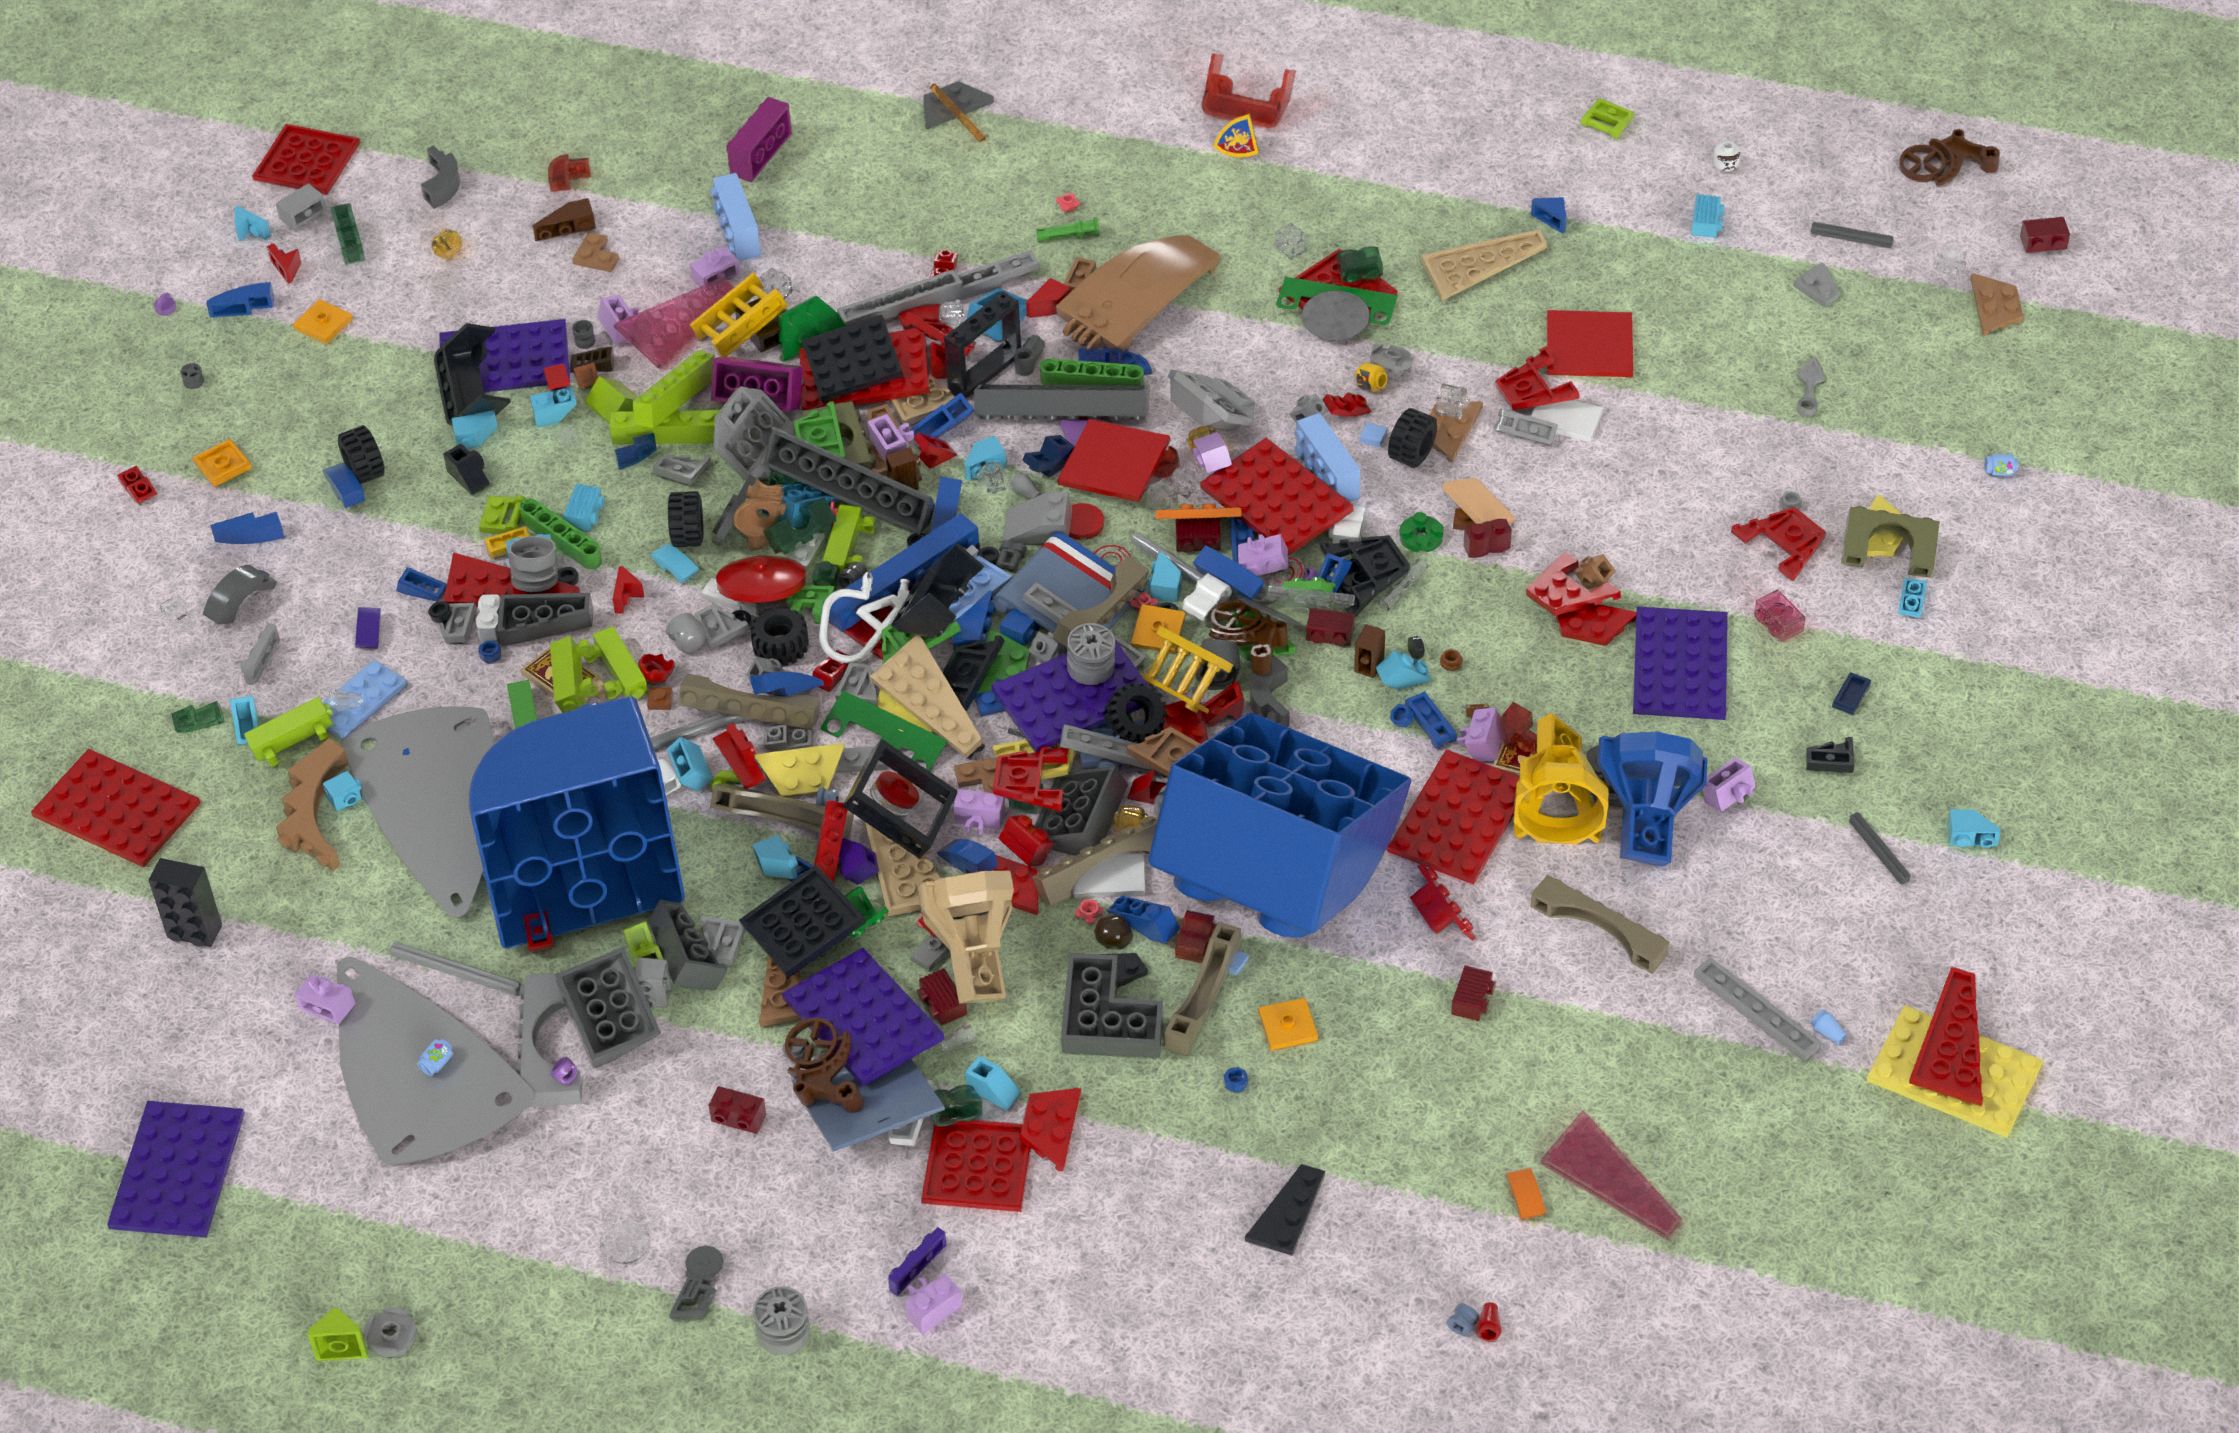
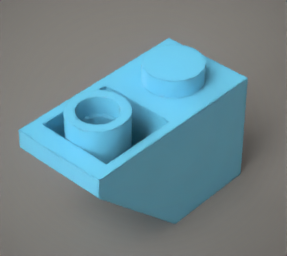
M572 386L530 395L537 428L559 423L577 404Z
M995 435L974 443L964 463L966 480L980 478L982 475L1007 467L1006 452Z
M1159 552L1157 561L1152 563L1151 574H1153V577L1148 578L1147 590L1151 591V598L1161 601L1178 602L1181 590V571L1164 553Z
M1396 650L1376 667L1383 683L1397 690L1425 683L1432 679L1425 662L1411 658L1407 653L1402 654Z
M1950 809L1947 822L1950 846H1982L1986 848L1998 846L2001 833L1999 827L1975 810Z
M779 835L752 844L757 863L764 875L789 879L797 878L795 868L798 867L795 855L791 854L788 843H783Z
M980 1055L965 1072L968 1091L1006 1111L1011 1108L1021 1095V1090L999 1065Z

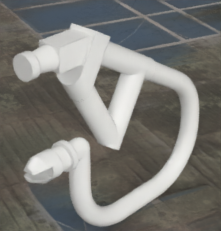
M868 572L864 574L862 591L841 589L829 595L822 608L819 640L824 652L833 660L842 663H856L866 658L882 638V630L892 624L909 594L908 579L900 580L901 586L898 596L890 595L863 605L856 611V614L871 625L876 632L858 654L851 656L835 652L828 643L827 630L830 608L841 597L867 600L870 596V591H872V574L869 573L868 578ZM889 605L894 608L883 623L870 614V612Z

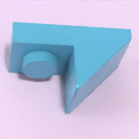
M239 206L235 207V228L239 241L250 232L253 236H259L265 240L271 236L267 220Z

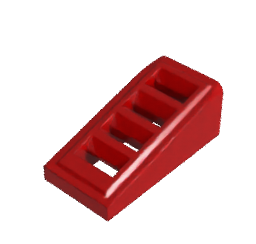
M836 650V651H835V652H837V653H839V654H842V655H848V654H845V653H843V652H841V651H839V650ZM830 657L825 659L812 673L813 677L824 682V685L818 688L830 692L844 676L849 663L841 664Z

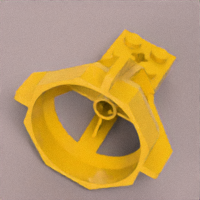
M1551 712L1537 721V753L1520 762V779L1516 785L1514 804V836L1521 839L1526 835H1530L1539 843L1578 844L1589 838L1597 844L1602 841V830L1606 826L1608 787L1598 778L1587 757L1582 753V737ZM1589 790L1598 797L1595 804L1591 800ZM1552 791L1557 793L1569 792L1575 799L1579 815L1568 818H1555L1538 812L1545 795Z

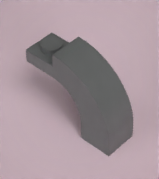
M433 145L427 148L429 163L438 171V174L422 183L421 188L423 198L436 209L448 202L456 194L460 186V175L455 156L452 153L445 155L443 151H439Z
M250 564L240 566L228 573L216 585L207 600L203 615L217 624L233 623L239 606L249 594L258 590H272L275 588L277 581L271 578L268 572L257 570Z
M1274 654L1272 656V670L1266 675L1252 673L1250 679V705L1253 713L1288 727L1290 712L1271 695L1276 688L1288 681V667Z

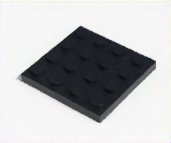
M882 314L801 340L822 403L904 376Z
M817 865L739 919L740 924L787 978L793 976L867 923L862 914Z

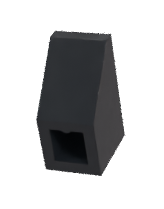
M460 443L443 453L447 472L471 495L490 485L476 458L464 445Z

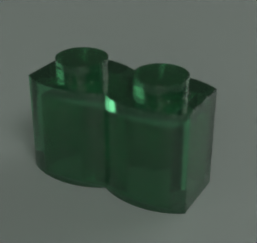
M1368 246L1359 250L1349 249L1337 253V266L1342 282H1355L1362 278L1375 279L1383 275V263L1378 247Z
M960 1085L950 1090H934L945 1108L943 1111L929 1115L935 1125L948 1126L959 1120L973 1121L982 1116V1100L973 1086Z

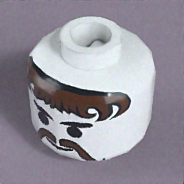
M1730 141L1717 144L1713 154L1714 166L1721 171L1735 170L1739 165L1741 154L1738 145Z

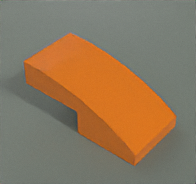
M1527 1168L1506 1173L1520 1220L1545 1215L1546 1210L1532 1169Z

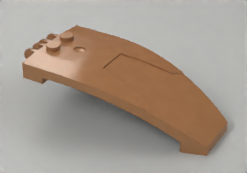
M1190 235L1157 239L1139 244L1118 254L1092 272L1056 306L1058 316L1068 322L1063 328V335L1069 336L1073 333L1072 340L1078 342L1080 346L1088 343L1087 350L1089 352H1094L1099 346H1102L1120 355L1133 343V337L1180 293L1207 271L1212 275L1220 261V254Z

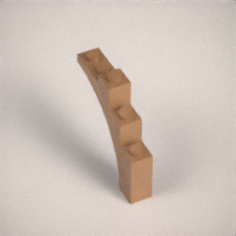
M329 738L288 770L289 784L293 790L282 798L283 812L288 818L277 825L276 830L278 833L277 840L283 848H290L293 852H297L301 848L305 854H312L322 867L327 866L334 871L340 866L338 855L318 830L317 814L320 800L325 792L323 783L334 778L348 764L345 749Z

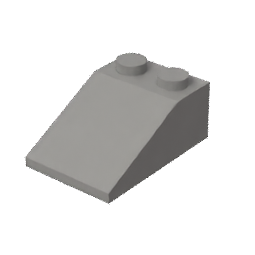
M1046 492L1008 508L1003 540H1009L1013 543L1040 544L1045 543L1054 532H1061L1069 537L1072 506L1068 492Z

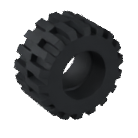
M1413 408L1405 410L1392 430L1388 444L1389 457L1412 468H1417L1426 459L1433 446L1437 433V419Z
M365 425L338 435V446L343 461L355 475L360 485L384 476L385 467L380 450L372 433Z
M698 491L671 492L669 495L668 527L670 541L674 547L701 546L703 542V508Z
M781 606L776 607V609L768 608L766 612H760L759 617L753 619L750 633L755 656L765 659H776L783 666H788V662L794 664L797 662V658L802 659L804 653H807L809 646L807 623L804 620V616L799 614L797 610L791 611L789 607L781 608Z
M1133 682L1130 685H1124L1107 700L1109 703L1104 708V711H1107L1104 715V720L1109 721L1106 726L1108 729H1113L1111 734L1114 737L1119 735V739L1142 743L1146 737L1155 735L1161 730L1160 727L1166 722L1163 718L1167 716V711L1163 710V708L1167 705L1165 701L1161 702L1160 698L1163 696L1161 693H1155V687L1147 688V683L1143 682L1139 685L1138 682ZM1128 701L1136 702L1143 708L1145 712V722L1143 725L1135 724L1128 718L1126 714V704Z

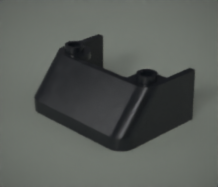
M466 323L438 348L435 353L434 365L445 418L449 425H453L452 418L494 410L496 416L511 403L510 398L484 394L479 364L487 356L485 341L496 332L494 327Z
M958 543L955 544L917 579L891 626L902 633L930 638L934 636L940 637L946 630V626L956 618V615L948 609L952 601L957 596L961 598L968 591V582L984 568V565Z

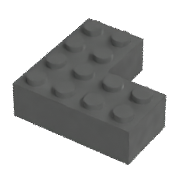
M1069 953L1061 1033L1062 1053L1160 1058L1164 1015L1163 1001L1116 998L1119 972L1118 955Z

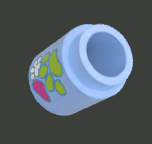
M1991 454V456L1985 457V473H1991V476H2013L2014 472L2018 471V459L2014 458L2013 454Z
M434 1039L419 1056L417 1066L429 1076L438 1073L453 1056L452 1046L443 1039L440 1041Z

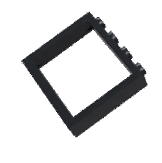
M1004 291L944 336L948 389L953 395L957 396L959 393H962L965 399L970 397L979 384H986L1012 364L1015 351L1021 348L1019 301ZM1002 319L1003 343L966 371L964 348Z
M881 739L870 751L842 807L920 859L931 848L958 791ZM878 760L942 803L927 835H924L863 793Z

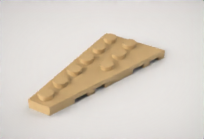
M1540 229L1424 254L1421 255V262L1441 301L1546 249L1547 242Z
M929 374L930 393L889 401L902 424L908 423L910 425L921 421L942 404L945 405L952 400L954 396L951 395V391L946 387H941L936 383V379Z
M914 636L870 676L871 681L934 733L946 739L947 743L965 758L983 744L976 728L921 636Z
M884 799L875 800L894 813ZM864 822L871 850L876 853L879 866L877 876L884 905L889 910L887 917L921 910L918 886L923 882L942 879V877L934 870L933 864L925 854L920 859Z

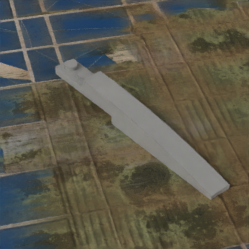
M1029 250L958 275L954 270L838 308L837 312L845 325L881 314L884 319L896 317L900 312L924 305L943 306L1001 288L1002 281L1038 270L1040 265L1033 252Z

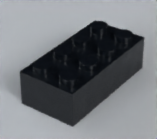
M160 858L148 881L167 938L175 942H189L199 947H212L222 927V922L205 867Z

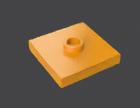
M319 299L293 323V328L327 344L353 320V316L351 313Z
M231 439L192 457L193 463L213 487L252 469L249 460Z
M1141 604L1131 646L1160 652L1164 644L1162 643L1164 638L1156 634L1159 627L1162 626L1180 636L1186 613L1184 611ZM1178 645L1172 648L1169 653L1176 654Z
M1306 998L1258 1007V1013L1271 1051L1318 1041V1034Z

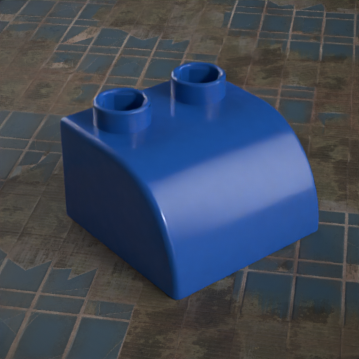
M627 696L603 703H589L572 711L531 721L503 736L483 756L476 767L470 783L469 811L497 931L503 948L508 949L528 944L523 915L539 912L540 918L529 920L532 940L535 942L547 939L548 928L543 911L546 910L551 936L554 937L652 911L659 900L677 903L684 901L685 893L662 772L635 697ZM536 926L543 928V932L539 935L533 932V928Z
M1246 713L1172 763L1148 863L1150 866L1174 876L1173 883L1175 888L1190 898L1207 902L1226 898L1257 911L1259 923L1266 930L1274 934L1290 938L1305 937L1315 933L1351 904L1365 888L1389 845L1402 813L1412 780L1404 774L1260 715Z

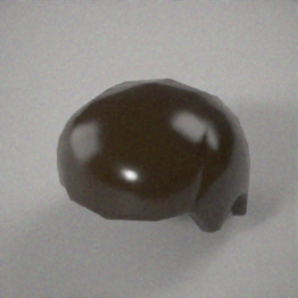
M1118 914L1102 917L1098 920L1094 929L1096 941L1106 949L1112 946L1123 949L1131 943L1133 938L1129 922Z

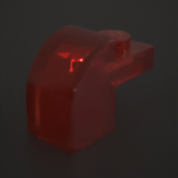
M564 154L553 159L548 166V180L551 192L571 190V179L591 178L589 158L569 159V155Z
M1512 702L1501 718L1503 743L1511 751L1518 745L1523 751L1536 754L1537 734L1529 730L1533 726L1532 712L1515 702Z

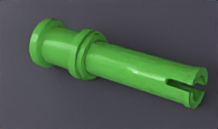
M1097 217L1087 221L1076 220L1075 223L1036 229L1038 242L1073 236L1083 238L1085 235H1100Z

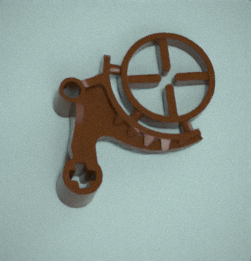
M1955 129L1951 136L1941 141L1932 138L1929 141V145L1919 144L1904 150L1900 156L1899 168L1904 176L1913 181L1930 182L1935 180V185L1940 186L1952 180L1959 173L1965 158H1971L1979 163L1981 170L1986 173L1996 172L1999 167L2000 151L1994 146L1986 147L1981 144L1972 143L1964 138L1965 133L1963 130ZM1913 153H1929L1924 157L1923 163L1924 169L1930 172L1931 174H1916L1921 169L1920 157L1916 156ZM1935 157L1941 161L1942 165L1939 169L1929 163ZM1907 158L1916 165L1907 170L1903 161ZM1945 165H1950L1948 171L1944 175H1942L1945 170Z
M1241 600L1223 602L1216 606L1211 613L1213 629L1210 630L1209 636L1215 640L1234 641L1237 645H1256L1250 650L1252 672L1257 675L1270 673L1274 650L1277 647H1284L1288 644L1287 623L1284 621L1274 622L1268 614L1265 618L1261 617L1259 610ZM1231 609H1238L1236 611V618L1239 619L1240 624L1247 626L1234 628L1236 625V618L1233 617V613L1226 611ZM1248 610L1254 613L1257 618L1254 619L1243 615ZM1216 618L1229 622L1226 626H1222L1216 621Z
M808 1018L796 1024L786 1037L785 1051L791 1062L795 1065L794 1068L789 1067L787 1072L797 1078L793 1091L802 1105L809 1106L815 1099H821L842 1106L849 1113L859 1111L864 1104V1099L856 1085L850 1081L842 1082L839 1085L831 1083L849 1058L851 1051L850 1032L844 1031L843 1035L839 1036L834 1026L823 1018ZM811 1026L813 1028L810 1038L816 1047L829 1049L822 1057L813 1061L811 1059L814 1049L808 1040L795 1038L802 1030ZM821 1026H825L832 1031L833 1041L817 1040ZM792 1046L807 1047L803 1061L797 1060L792 1056Z

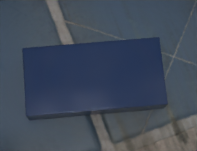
M1850 672L1834 699L1832 708L1854 715L1871 685V679Z

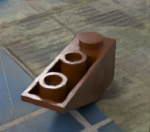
M589 198L568 202L532 225L535 242L596 228Z

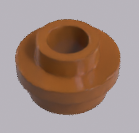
M1448 649L1440 657V665L1446 670L1453 671L1462 666L1463 658L1457 650Z

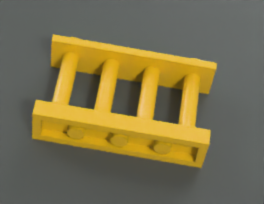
M753 272L689 325L699 340H702L707 335L713 339L711 343L720 357L729 356L787 308L788 305L778 290L774 289L769 294L762 290L764 289L756 273ZM756 295L761 301L753 307L749 306L747 302ZM736 308H739L745 314L735 321L730 316L735 312ZM722 322L726 323L729 327L719 334L714 330Z
M1160 626L1156 634L1164 638L1162 641L1164 644L1148 674L1139 673L1150 687L1155 685L1187 702L1186 708L1196 713L1199 709L1208 713L1210 709L1199 703L1216 672H1219L1220 669L1230 672L1233 664ZM1178 645L1177 651L1179 652L1162 683L1156 681L1155 678L1170 650ZM1193 653V661L1177 691H1174L1170 686L1186 656ZM1208 661V669L1192 699L1187 698L1184 695L1201 664Z

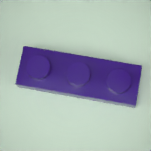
M937 1227L932 1233H928L917 1249L910 1251L905 1261L890 1272L888 1283L891 1293L898 1296L946 1247L945 1231Z

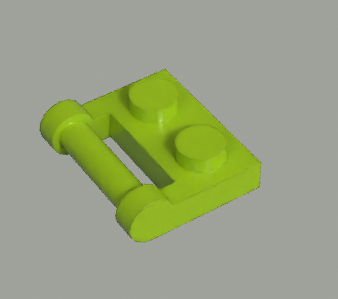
M1598 98L1582 117L1581 125L1598 129L1610 134L1612 138L1617 140L1621 136L1622 131L1634 119L1635 112ZM1593 118H1597V119H1599V120H1602V121H1604V122H1606V123H1609V124H1611V125H1614L1615 127L1609 126V125H1607V124H1605V123H1602V122H1600V121H1597V120H1595V119H1593Z
M489 495L479 524V532L502 534L518 529V522L521 516L519 505L527 498L522 495H517L515 498ZM514 507L510 521L505 525L509 508Z

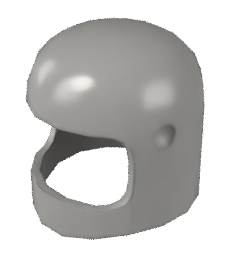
M683 613L676 616L669 622L666 628L669 638L674 640L676 647L684 653L698 651L706 641V633L703 627L691 613Z

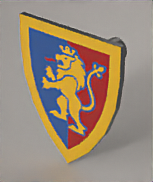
M1251 115L1241 116L1228 123L1217 135L1213 147L1231 157L1244 158L1260 154Z

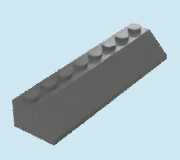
M979 384L974 389V415H980V419H993V415L1001 416V419H1014V416H1023V419H1036V416H1044V419L1053 420L1057 419V416H1066L1068 420L1079 419V416H1087L1088 420H1099L1100 416H1109V420H1121L1122 416H1130V420H1143V416L1148 415L1150 385Z
M776 427L772 428L763 463L764 466L856 507H861V509L919 535L930 524L935 508L931 496Z

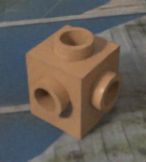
M1601 554L1594 557L1587 556L1579 563V568L1574 573L1586 589H1592L1608 582L1616 570L1605 555Z

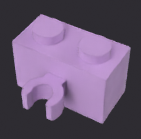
M715 246L714 252L710 254L705 251L704 257L690 264L691 278L705 292L740 275L738 259L725 246L720 249Z
M621 295L601 298L597 318L614 344L634 341L637 324L643 322L644 316L638 315L639 309L636 307L629 309Z
M888 414L867 422L870 440L885 462V455L906 449L905 441H911L915 438L914 431H910L908 423L902 424L897 429Z
M1218 432L1193 440L1195 448L1192 451L1195 460L1198 461L1200 468L1204 467L1207 474L1232 465L1226 444Z
M1260 534L1259 540L1255 541L1248 537L1247 543L1238 545L1239 564L1256 576L1288 568V548L1281 534L1267 538Z
M1496 707L1474 710L1470 727H1464L1459 730L1462 737L1457 738L1460 746H1466L1474 760L1484 762L1494 761L1497 758L1506 725Z
M1735 757L1707 776L1706 785L1702 788L1705 802L1722 812L1736 801L1743 803L1744 795L1753 796L1752 790L1756 786L1752 768L1749 764Z
M958 789L953 806L955 824L966 825V833H970L972 827H978V835L983 834L984 828L1001 830L1005 815L1004 797L994 795L993 793Z
M310 974L294 994L301 1010L336 1024H340L356 1004L352 991L345 984L339 985L331 982L326 977H318Z
M945 1273L929 1285H927V1281L924 1278H918L919 1285L921 1286L920 1289L913 1288L911 1284L908 1285V1292L911 1298L905 1301L906 1318L921 1334H924L963 1306L961 1289Z

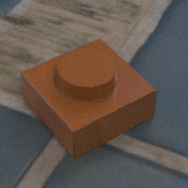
M594 363L573 368L579 389L595 384L598 374Z
M1455 508L1453 529L1464 530L1468 526L1476 524L1461 508Z
M649 687L648 710H671L672 687Z
M1465 704L1466 717H1471L1472 720L1474 710L1489 708V704Z

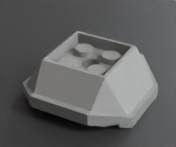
M1173 369L1169 372L1167 377L1170 378L1171 402L1201 426L1230 431L1243 425H1251L1254 420L1255 402L1229 381L1220 378L1212 379L1208 376Z
M741 386L734 391L715 416L714 450L743 480H747L749 474L759 480L775 479L781 473L763 465L772 428L776 427L794 436L795 433L789 418L762 390Z

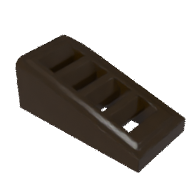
M603 347L571 355L570 373H574L573 368L591 363L595 364L597 372H613V347Z

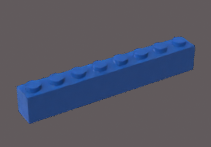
M962 513L958 514L869 572L873 577L872 591H870L869 598L867 600L852 597L837 599L830 608L829 621L841 632L854 626L862 619L856 614V611L861 606L890 595L898 596L901 579L909 580V589L930 566L955 544L958 543L963 548L968 549L971 545L975 546L979 543L978 527ZM863 577L844 589L862 591Z

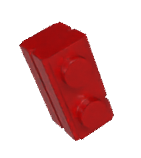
M1011 816L1008 818L1004 826L1005 828L1002 829L998 839L1029 867L1041 866L1048 857L1047 854L1050 853L1054 845L1053 842L1047 838L1048 834L1044 830L1038 829L1032 824L1033 821L1028 816Z

